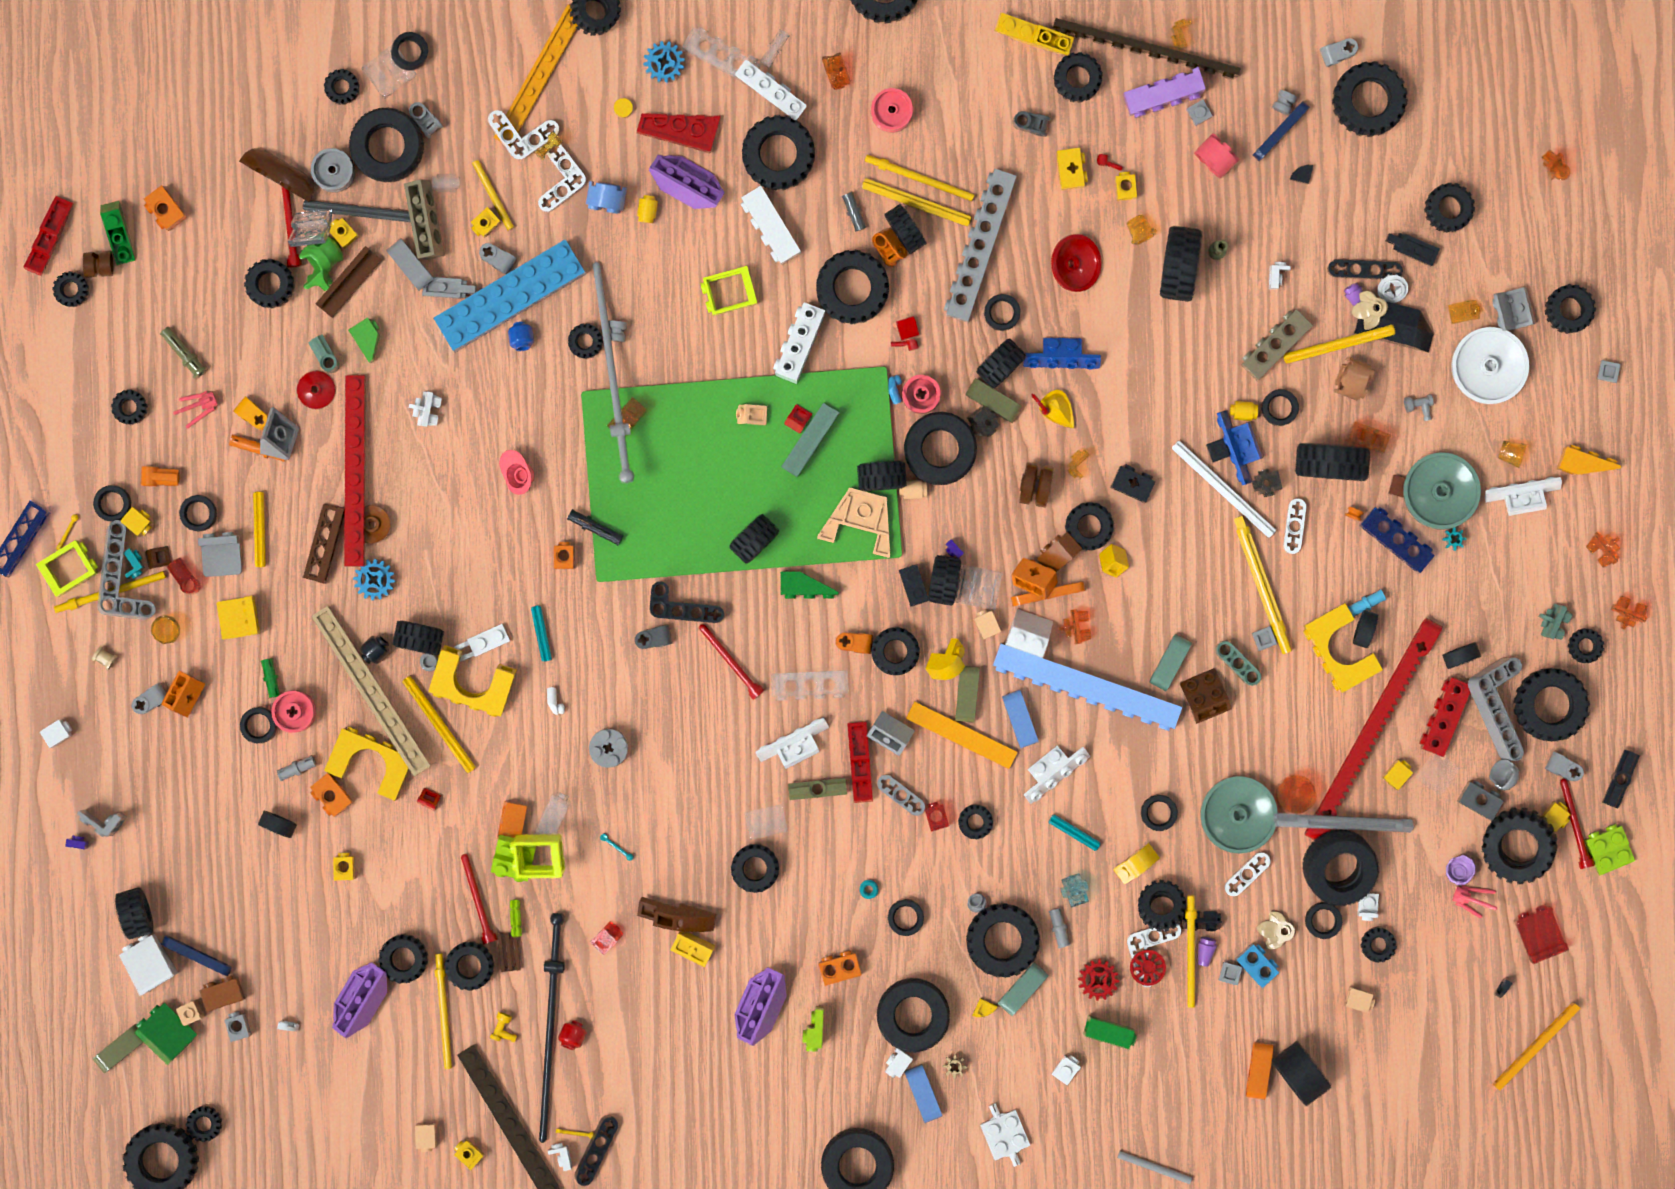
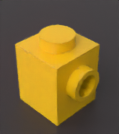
M337 218L329 225L331 228L328 231L344 249L359 237L343 218L340 220Z
M132 507L121 520L123 525L139 537L145 536L152 528L150 526L152 521L149 519L151 516L143 509L139 511Z
M1552 802L1542 814V816L1544 815L1548 819L1547 823L1552 824L1553 832H1557L1560 827L1564 828L1570 820L1568 819L1570 815L1567 812L1568 808L1561 802L1557 804Z

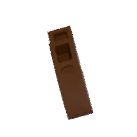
M641 897L637 913L639 917L652 920L655 927L681 932L714 931L717 915L680 903L679 907H674L645 897Z

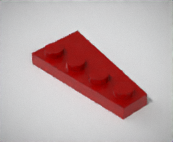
M642 113L637 134L711 153L721 116Z

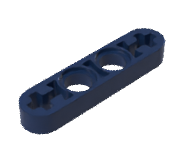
M1302 101L1252 156L1260 161L1310 107Z
M165 935L161 942V945L222 975L229 976L232 970L230 965L170 936Z

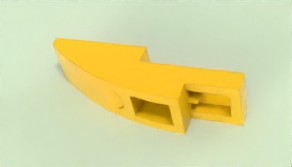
M1000 13L994 30L1009 36L1011 39L1066 56L1069 55L1074 37L1041 25L1032 24L1005 13Z

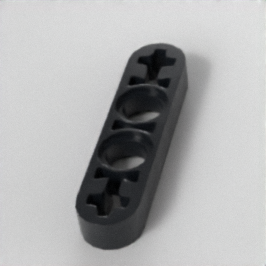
M1333 260L1329 263L1327 271L1330 276L1335 278L1381 280V278L1387 277L1388 274L1392 275L1391 272H1386L1385 276H1382L1384 271L1383 265H1386L1385 269H1391L1395 266V269L1399 270V273H1396L1398 276L1402 275L1403 268L1397 262ZM1335 263L1338 264V267H1345L1344 263H1347V275H1344L1345 270H1340L1338 274H1335L1331 267H1334ZM1358 264L1361 271L1358 275L1351 273V265ZM1372 265H1377L1380 268V273L1376 276L1369 272V268Z
M605 1115L599 1121L593 1137L575 1171V1180L581 1186H588L593 1181L616 1133L618 1122L611 1115ZM611 1120L613 1126L608 1127L606 1130V1126L604 1124L605 1122H610ZM602 1130L603 1132H605L606 1130L607 1134L609 1135L606 1136L604 1133H601L600 1131ZM604 1137L605 1144L601 1147L596 1146V1139ZM596 1155L597 1161L594 1164H589L587 1162L588 1156ZM584 1165H586L588 1168H591L592 1171H590L589 1169L587 1170L584 1167ZM586 1172L588 1178L581 1181L580 1174L584 1175Z

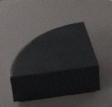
M1304 165L1297 168L1292 173L1290 180L1309 184L1313 165Z
M1505 978L1502 979L1494 995L1502 998L1511 987L1512 982Z

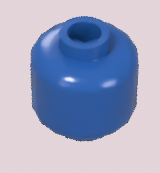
M516 322L509 328L510 346L516 351L529 350L530 346L534 344L532 327L524 322Z

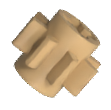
M954 1054L951 1060L946 1057L948 1064H944L943 1068H948V1071L945 1075L947 1076L951 1073L953 1074V1079L956 1078L957 1074L963 1076L961 1070L967 1068V1066L961 1065L964 1058L958 1060L956 1059V1054ZM952 1062H953L954 1064H956V1063L958 1062V1063H959V1065H958L959 1070L956 1071V1070L954 1069V1070L951 1071V1070H950V1069H951V1065H950V1064H951Z

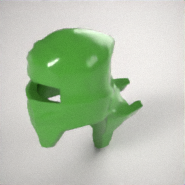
M321 235L315 239L314 244L309 242L301 251L300 259L306 258L314 268L313 274L307 276V282L303 287L309 289L313 286H320L326 291L330 284L333 283L329 272L335 264L344 259L343 252L335 239Z

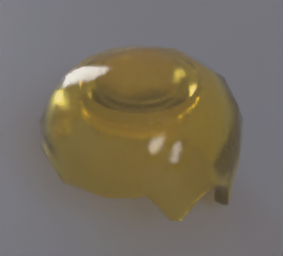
M162 615L153 621L151 633L154 639L162 644L174 643L180 635V625L173 616Z

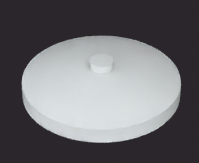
M1496 327L1480 328L1466 335L1457 345L1452 356V375L1459 390L1471 400L1482 404L1501 403L1515 396L1525 384L1529 372L1528 354L1521 341L1509 331H1503L1501 328Z

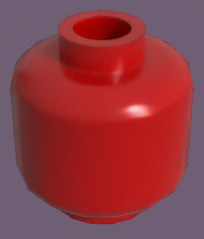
M572 1020L571 1023H565L562 1026L558 1037L561 1046L569 1050H575L582 1046L586 1036V1030L582 1028V1023Z

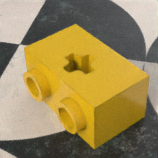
M1080 148L1058 150L1056 155L1061 191L1084 188L1085 183L1088 182L1087 172L1083 171L1082 164H1085L1084 152H1080ZM1070 164H1073L1075 168L1077 167L1074 174L1067 170Z

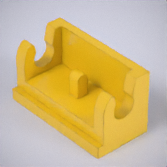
M679 931L670 951L705 967L715 945L689 932Z

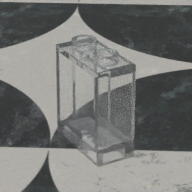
M561 792L551 795L534 835L557 834L571 804V801L568 800V795Z

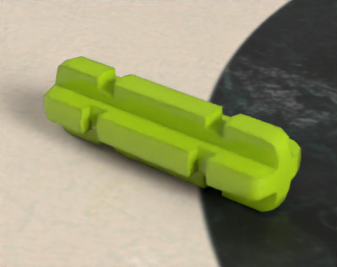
M516 899L510 900L512 937H521L520 901Z

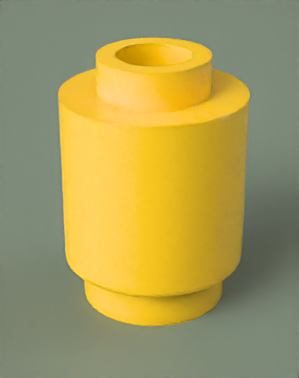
M644 195L643 199L639 198L637 211L639 222L653 223L654 219H656L658 201L655 200V196Z
M1234 401V404L1230 405V416H1233V420H1257L1258 404Z

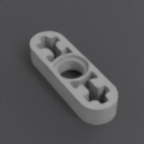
M882 775L878 779V788L909 813L918 816L924 812V802L889 775ZM882 779H890L889 783L893 787L895 784L899 786L893 791L892 795L888 793L891 789L888 787L883 789L881 787ZM898 790L906 791L907 797L905 800L899 801L896 799L895 795ZM910 795L914 797L911 800L912 802L921 803V811L916 810L913 812L912 805L909 803L907 807L904 805L909 800Z

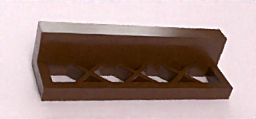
M365 246L315 304L333 318L382 260Z
M323 504L303 578L326 584L345 515L344 509ZM326 509L335 511L333 521L329 523L324 517ZM328 527L330 531L328 539L322 541L319 536L320 530ZM322 545L325 551L323 558L318 560L314 552L316 548ZM317 564L320 568L318 576H309L310 567Z

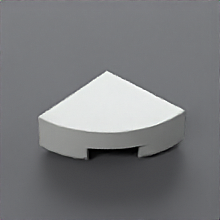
M281 1020L278 1022L277 1029L298 1031L299 1024Z

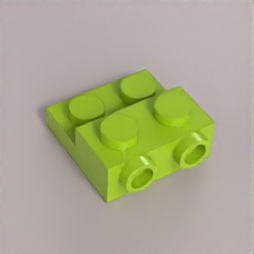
M1610 825L1606 827V831L1600 834L1599 831L1593 832L1588 835V839L1584 840L1591 858L1594 860L1599 876L1635 862L1629 847V841L1623 827L1620 825Z
M499 834L491 872L495 873L497 877L508 876L512 877L516 882H528L529 878H516V871H513L512 868L514 853L510 851V844L515 838ZM522 845L524 864L532 865L536 845Z
M816 1007V1011H812L811 1024H815V1026L807 1025V1030H803V1043H806V1051L817 1052L818 1048H822L823 1007Z

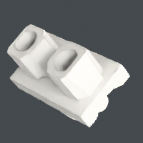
M423 392L422 400L421 398H416L414 405L409 404L408 408L414 409L412 416L418 417L417 426L437 425L438 415L430 414V408H440L442 398L433 395L432 392Z

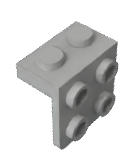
M1526 287L1494 294L1492 302L1498 312V325L1503 331L1515 330L1535 324Z
M234 532L222 533V537H215L214 534H203V538H198V545L201 546L204 576L241 574L242 564L239 536H234Z

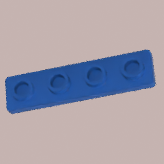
M1043 338V353H1025L1026 358L1023 361V366L1051 369L1087 368L1092 370L1100 368L1101 355L1082 354V339Z
M1227 410L1217 413V422L1223 430L1224 442L1231 452L1230 459L1237 469V479L1242 485L1252 483L1246 464L1263 457L1251 423L1248 422L1233 428Z

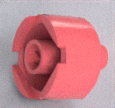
M1212 133L1196 149L1194 154L1215 176L1222 178L1240 159L1231 152L1232 149L1225 142L1220 143L1221 140Z
M927 375L911 377L905 383L902 390L904 405L908 410L916 414H926L934 410L941 396L938 383ZM921 389L922 392H926L924 395L925 399L916 397L918 390Z

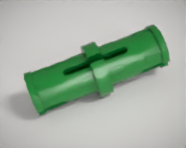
M273 658L261 660L264 673L263 681L266 682L268 697H278L281 695L277 682L279 678L275 673Z

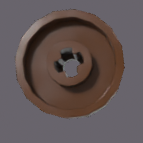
M1026 463L1025 472L1021 479L1019 503L1029 505L1032 502L1033 494H1036L1035 505L1046 508L1054 467L1044 465L1041 468L1040 476H1037V464Z

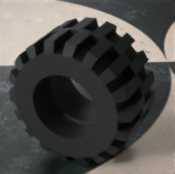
M572 0L573 2L570 5V9H572L570 17H573L572 23L578 25L576 27L578 30L583 29L584 34L590 33V36L602 35L604 32H608L616 24L621 12V7L618 6L620 0ZM588 1H597L604 7L605 17L603 19H593L588 15L586 11V3Z
M1082 52L1070 53V55L1063 57L1054 73V85L1059 95L1061 94L1064 99H1069L1070 102L1078 101V103L1094 97L1101 86L1103 76L1101 66L1096 62L1097 60L1091 58L1087 53L1086 55L1082 54ZM1082 67L1088 72L1089 82L1085 87L1075 88L1068 83L1067 73L1071 68Z
M1457 183L1442 184L1428 195L1425 201L1426 208H1424V213L1427 214L1426 219L1431 222L1430 225L1432 227L1435 226L1436 230H1442L1445 233L1456 232L1465 227L1473 218V212L1475 211L1473 204L1475 201L1471 198L1472 194L1467 192V188L1464 186L1461 187ZM1452 197L1458 201L1460 213L1456 218L1448 219L1440 213L1439 203L1443 198Z
M262 259L258 263L255 262L252 268L249 267L248 274H245L246 281L244 282V287H246L245 291L253 302L264 308L280 307L284 302L287 303L289 301L288 298L292 296V290L295 287L293 284L294 277L284 264L273 259ZM266 273H275L280 279L279 289L271 295L263 294L259 289L260 278Z
M1569 284L1556 289L1549 295L1548 301L1545 303V315H1547V321L1552 324L1551 327L1553 329L1556 328L1558 332L1570 334L1579 332L1591 324V320L1595 317L1594 312H1596V307H1594L1595 299L1592 300V294L1588 293L1586 288H1581L1576 284ZM1566 298H1573L1580 305L1581 312L1575 320L1564 318L1560 312V304Z
M1010 338L1006 339L977 368L976 373L992 389L996 388L1023 362L1026 354Z
M870 462L857 466L859 490H891L907 486L905 462Z
M1087 502L1079 504L1070 511L1066 518L1065 529L1083 550H1096L1107 544L1111 539L1114 531V521L1112 520V515L1105 507L1098 503ZM1093 515L1100 521L1101 529L1095 537L1087 538L1079 532L1078 523L1083 516Z
M760 514L730 543L729 548L745 564L750 563L778 535L779 529L764 514Z
M942 555L935 557L928 596L929 602L953 606L956 600L960 577V558Z
M401 620L397 621L392 644L402 649L438 655L444 631L439 628Z
M898 627L888 628L882 631L873 642V661L886 674H905L916 665L919 659L920 648L918 641L906 629ZM892 640L903 642L907 648L905 659L899 663L890 662L884 654L886 644Z
M760 844L745 846L733 858L731 864L733 880L738 887L747 892H763L770 888L777 880L779 874L778 859L774 852L766 846ZM758 857L765 862L767 870L761 879L752 880L745 875L744 864L749 858Z
M1160 880L1158 883L1156 881L1151 882L1152 885L1150 886L1147 884L1145 890L1141 891L1140 898H1138V911L1143 923L1149 925L1150 929L1153 930L1155 928L1159 932H1161V929H1165V932L1169 931V928L1175 929L1176 925H1180L1185 917L1186 898L1182 889L1180 890L1176 884L1173 885L1171 881L1166 883L1164 880ZM1158 897H1167L1173 902L1174 907L1170 913L1159 915L1152 911V901Z
M138 887L117 893L115 896L117 917L127 939L130 940L152 934V914L142 889Z
M401 934L392 937L384 943L379 952L378 962L380 963L379 968L386 972V977L390 981H395L399 984L409 983L422 975L428 964V952L425 950V945L420 942L421 940L414 938L412 935ZM398 948H408L413 953L415 960L410 969L400 970L393 964L392 955Z
M473 941L463 942L454 947L447 955L445 961V973L448 976V980L453 983L452 985L459 987L461 990L472 991L479 989L490 980L494 972L493 956L489 953L488 948ZM465 955H474L481 963L480 972L474 977H466L459 971L458 963Z

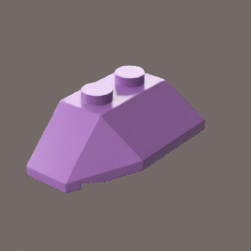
M657 155L649 168L660 190L693 209L715 208L725 193L714 174L682 156Z
M371 962L352 972L334 1002L333 1010L334 1023L332 1028L344 1038L355 1034L366 1027L387 994L385 971Z
M766 968L763 972L758 973L749 980L734 1014L738 1039L754 1046L772 1031L787 997L785 975L771 968Z

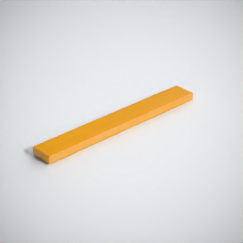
M567 4L506 114V117L517 133L522 128L578 25L576 23L573 24V17H570L572 9H570L569 4ZM505 122L504 125H502L501 123L500 127L498 128V131H500L503 127L508 126L507 123ZM506 129L503 132V138L507 141L511 140L513 132ZM495 133L493 138L501 142V140Z

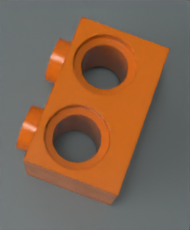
M851 950L841 952L840 957L833 958L832 955L821 958L822 962L818 963L825 986L862 976L856 953H851ZM847 959L854 962V967L851 970H847L843 966L844 961ZM827 965L835 966L836 972L833 975L825 973Z

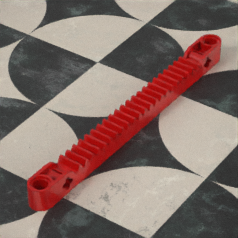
M1427 617L1422 621L1315 815L1324 816L1322 814L1323 811L1330 810L1329 814L1331 816H1337L1335 806H1341L1342 803L1339 799L1346 798L1343 792H1349L1346 786L1353 785L1350 780L1351 778H1357L1354 772L1361 771L1358 765H1364L1361 759H1367L1368 756L1365 752L1372 751L1369 745L1376 744L1373 738L1379 739L1376 732H1383L1380 725L1387 724L1384 718L1391 717L1388 711L1394 712L1392 704L1398 705L1395 698H1402L1399 691L1405 692L1403 684L1409 685L1407 678H1413L1410 672L1417 671L1414 664L1420 665L1418 657L1425 656L1431 651L1443 626ZM1423 643L1424 650L1418 652L1416 644ZM1307 828L1304 835L1314 840L1331 829Z

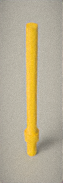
M866 155L865 162L876 165L878 169L883 171H892L972 201L975 195L889 163L887 159Z
M162 571L121 584L119 586V593L165 579V573ZM114 587L109 588V589H106V590H107V591H113V590H114ZM99 592L78 599H68V602L53 606L55 613L69 609L72 611L78 609L81 605L97 601Z
M1187 895V910H1185V918L1187 919V1007L1194 1008L1195 919H1197V910L1195 909V895Z
M443 953L435 954L436 969L434 971L438 984L444 1069H451L452 1060L445 987L446 968H444Z

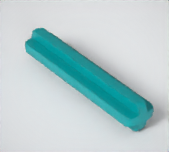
M540 605L531 607L541 660L542 662L550 661L552 657L542 608Z
M1053 814L1049 819V824L1092 850L1097 851L1101 843L1060 817Z

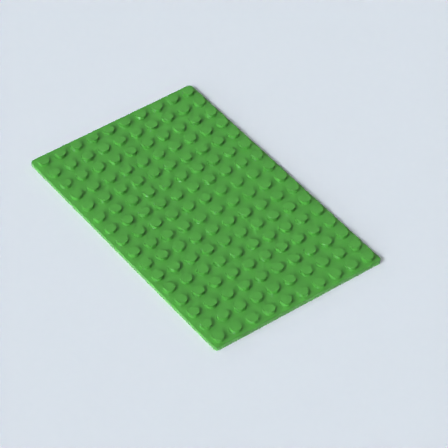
M885 367L801 373L797 384L777 376L618 388L623 424L629 423L631 433L630 435H625L629 467L635 475L634 480L630 483H623L619 478L622 466L617 436L611 437L610 426L615 425L611 390H592L581 393L592 520L624 535L617 546L592 532L596 580L598 582L889 559L873 554L878 536L876 533L839 524L834 543L817 539L848 489L859 490L857 466L862 463L894 461L888 378ZM825 403L838 411L839 415L799 476L795 477L781 466L822 404ZM743 404L767 406L766 425L738 424V419L736 418L738 406ZM796 404L812 413L801 433H797L784 424ZM897 489L865 491L887 497L890 558H900L902 556ZM764 514L779 529V533L750 563L745 564L729 548L730 543L758 515Z

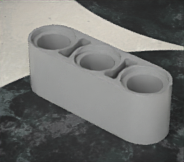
M401 238L386 250L419 291L434 279Z

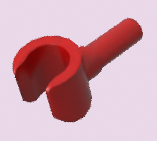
M1099 154L1097 156L1098 165L1122 171V166L1108 161V155Z
M914 339L903 342H891V347L907 346L909 351L919 348L917 341Z

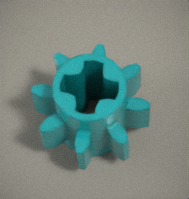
M1454 527L1451 533L1447 530L1444 531L1447 535L1446 538L1442 539V541L1447 543L1445 548L1452 546V550L1456 551V546L1464 547L1461 543L1463 540H1467V538L1462 537L1463 530L1456 532ZM1457 535L1458 537L1456 540L1458 541V543H1451L1450 541L1452 540V538L1450 536Z

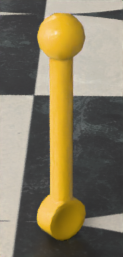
M77 514L71 516V522L56 550L62 548L73 524L79 519Z
M556 1129L555 1132L561 1134L589 1137L590 1139L593 1137L594 1132L584 1133Z

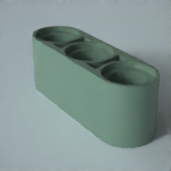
M1174 634L1149 683L1167 691L1192 642Z
M1222 641L1216 645L1215 652L1217 656L1245 684L1253 686L1260 682V672L1230 642ZM1223 644L1228 645L1230 649L1227 655L1220 653L1219 649ZM1236 658H1240L1243 661V666L1240 669H1236L1233 666V661ZM1251 671L1255 672L1257 676L1256 680L1252 683L1247 680V674Z
M1034 962L997 1004L1009 1015L1013 1016L1049 975Z

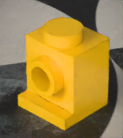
M486 207L484 211L471 221L473 225L471 229L477 236L482 235L485 238L501 224V221ZM487 220V225L481 226V221Z
M468 1139L465 1142L460 1141L454 1148L456 1151L454 1156L467 1166L470 1171L484 1156V1153ZM469 1151L471 1156L465 1157L464 1152Z

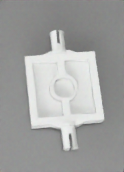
M996 1103L993 1106L990 1105L989 1108L993 1117L989 1121L980 1124L992 1156L994 1160L1010 1156L1013 1167L1020 1165L1017 1153L1021 1149L1030 1146L1018 1114L1016 1110L1000 1114Z

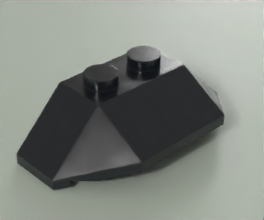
M1387 302V313L1381 317L1379 325L1370 330L1393 325L1395 334L1377 340L1429 353L1433 332L1421 310ZM1377 304L1376 310L1379 311L1380 306ZM1364 319L1357 320L1354 334L1370 331L1364 329Z

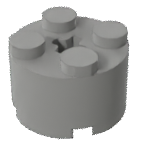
M604 729L592 737L589 744V753L592 760L599 766L606 768L615 767L625 760L628 754V743L621 732L614 729ZM611 743L614 750L613 752L606 753L604 745Z

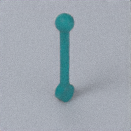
M602 834L600 836L601 841H606L607 843H609L611 846H613L615 849H617L619 852L625 855L628 861H632L634 859L633 854H628L626 851H624L622 848H620L618 845H616L614 842L608 839V836L606 834Z

